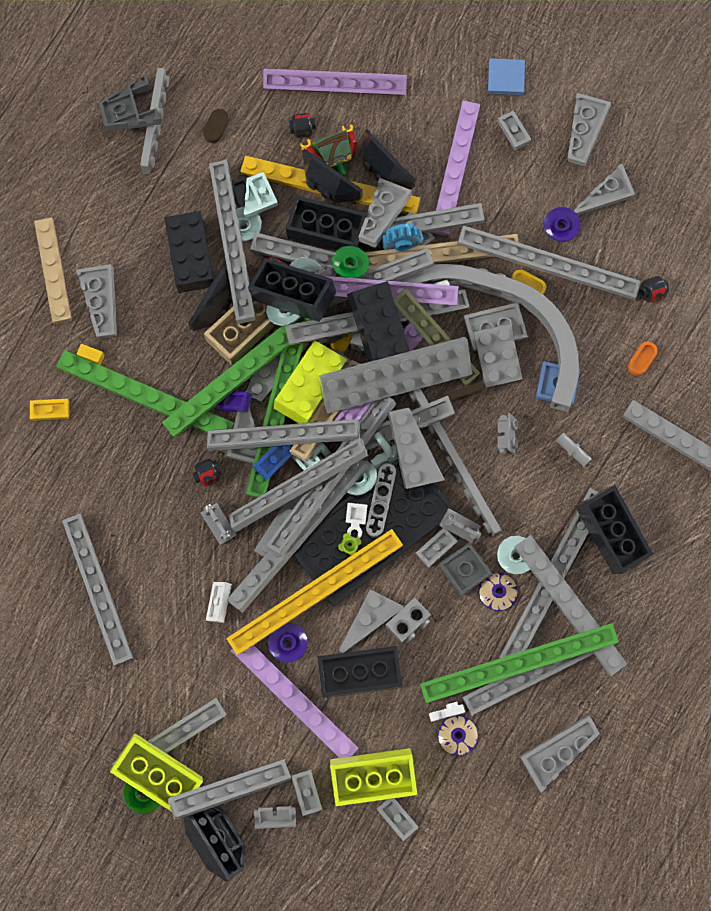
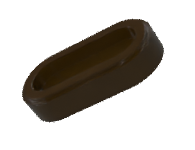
M216 109L211 113L203 130V135L207 142L216 143L221 139L229 121L225 110Z

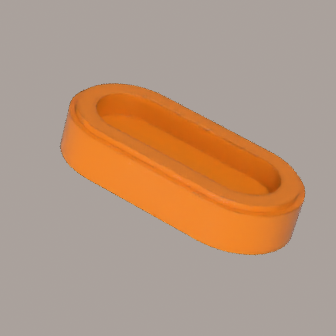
M647 341L639 346L628 363V370L632 375L641 376L646 372L658 352L657 346L654 343Z

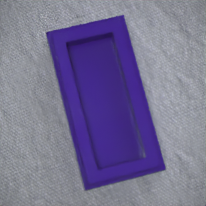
M232 392L219 402L215 409L228 412H248L252 394L249 392Z

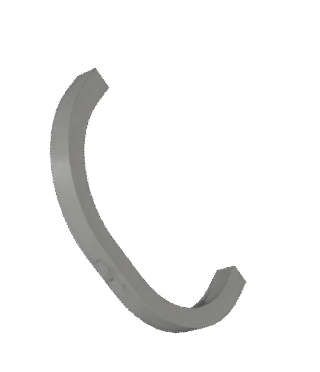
M454 264L434 265L435 267L397 281L435 284L436 282L448 280L450 286L469 288L515 303L518 302L519 305L529 310L545 326L557 351L558 379L550 408L568 413L578 380L579 361L577 346L567 321L556 306L543 294L522 282L506 277L504 274H494L483 268L476 269ZM354 332L350 342L351 349L365 353L359 332Z

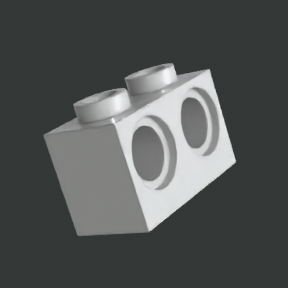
M413 598L385 627L401 644L404 641L409 643L416 636L414 632L419 627L424 629L430 623L428 619L431 614L416 598ZM419 611L422 614V618L414 620L411 617V613ZM400 624L406 625L408 628L407 633L400 634L397 631V626Z

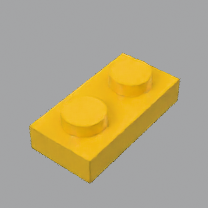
M68 399L30 401L31 421L69 419Z

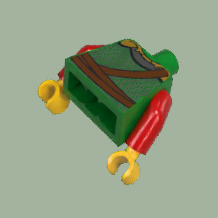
M350 125L349 130L342 126L341 132L314 141L312 145L309 139H307L308 145L306 146L300 143L302 151L305 148L331 168L335 167V170L341 175L348 173L345 163L352 160L357 145L353 133V125Z

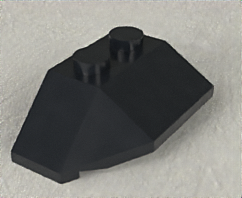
M366 129L364 131L362 163L364 168L374 174L377 182L381 178L404 188L413 189L415 187V178Z
M304 148L302 153L306 184L310 189L317 190L323 198L334 203L357 201L363 198L362 188L355 185Z
M226 261L223 262L188 322L190 329L193 331L214 325L228 312L227 308L230 303L233 304Z
M215 806L183 817L185 833L207 870L225 882L244 870L245 844L222 808Z

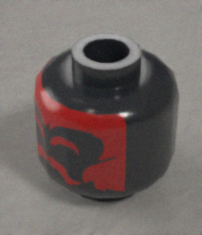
M309 113L295 114L292 116V120H289L291 134H294L296 138L309 137L312 135L313 129H316L315 119H311Z
M655 276L644 280L639 292L641 297L647 302L653 303L666 297L669 285L662 277Z
M210 458L197 463L194 467L196 472L192 473L196 483L201 482L204 487L218 482L220 475H222L217 461H213Z

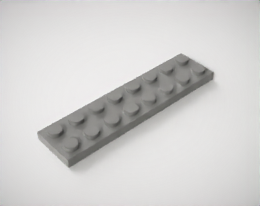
M462 337L319 375L325 410L327 413L472 375L468 340Z

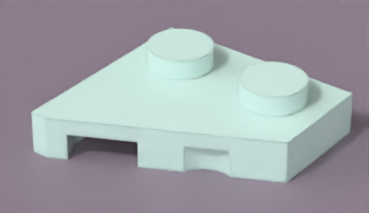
M264 172L247 178L245 218L278 206V202Z

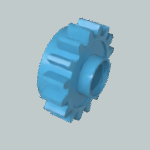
M412 224L393 226L382 236L383 248L385 250L396 249L398 252L408 251L414 246H419L424 241L420 228L417 229Z

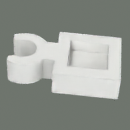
M348 503L346 522L351 523V527L348 528L347 533L351 535L352 530L356 529L358 537H362L360 524H366L368 505Z
M457 702L447 704L446 709L429 713L432 722L464 714L465 710L463 704L458 705Z

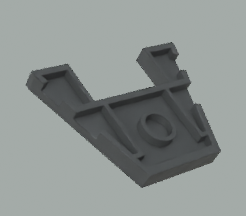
M146 74L140 77L141 80L137 83L131 82L128 84V88L121 93L117 91L99 102L107 131L162 124L156 108L139 114L134 95L151 89Z

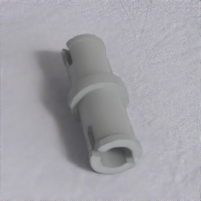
M565 433L556 440L568 452L567 455L575 458L582 467L592 459L579 447L578 443L575 444Z

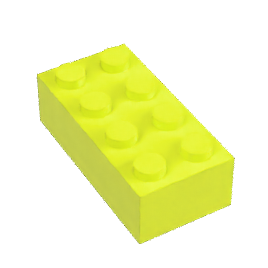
M314 340L276 397L274 409L299 424L309 423L324 401L319 375L345 369L347 359Z
M135 733L110 771L170 811L168 798L197 789L203 782L202 776Z
M410 748L330 759L336 806L417 795L413 757Z

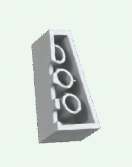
M404 408L388 412L404 487L408 489L445 480L410 409Z

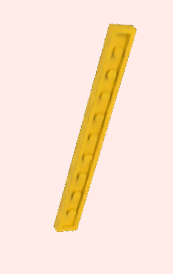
M249 156L244 158L240 171L241 175L251 177L264 172L269 182L321 194L307 186L304 169ZM351 181L363 189V198L352 202L370 206L377 187ZM411 196L400 213L407 215L412 211L414 215L417 214L420 197Z
M391 529L226 639L237 656H239L403 547V544Z

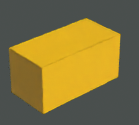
M83 344L80 345L77 356L101 365L105 356L102 351Z

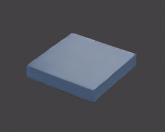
M489 58L488 94L524 95L525 60Z
M543 361L536 399L552 401L558 379V364ZM575 389L574 396H573V399H572V402H571V406H573V404H574L576 389Z

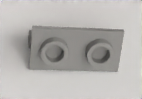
M508 413V418L506 415H501L500 419H498V433H505V436H498L497 449L500 454H507V451L515 455V449L518 447V441L515 437L518 422L510 413Z
M217 503L207 505L204 508L205 510L201 512L202 517L220 545L237 535Z
M449 508L439 525L471 543L475 538L479 539L481 536V532H479L480 525Z
M258 807V810H254L255 829L296 827L295 807H277V811H273V807Z

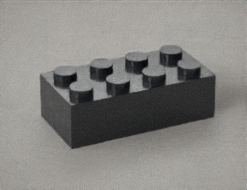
M295 196L286 226L287 238L335 250L344 246L360 248L359 234L364 220L367 218V213Z
M201 211L164 217L178 293L209 288L214 278Z
M268 258L264 259L248 286L253 301L320 322L336 294L333 279Z
M388 281L347 294L368 362L410 351Z
M615 485L603 489L575 506L613 575L622 574L654 555Z
M397 646L317 656L323 699L403 687Z

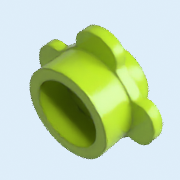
M345 533L342 543L338 545L339 550L353 555L357 552L356 550L358 545L361 544V539L359 537H352L350 533Z

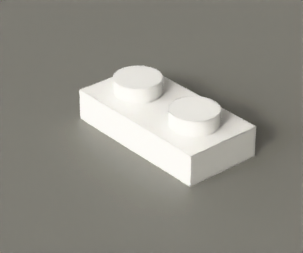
M213 582L206 621L224 623L227 613V599L230 596L232 584Z

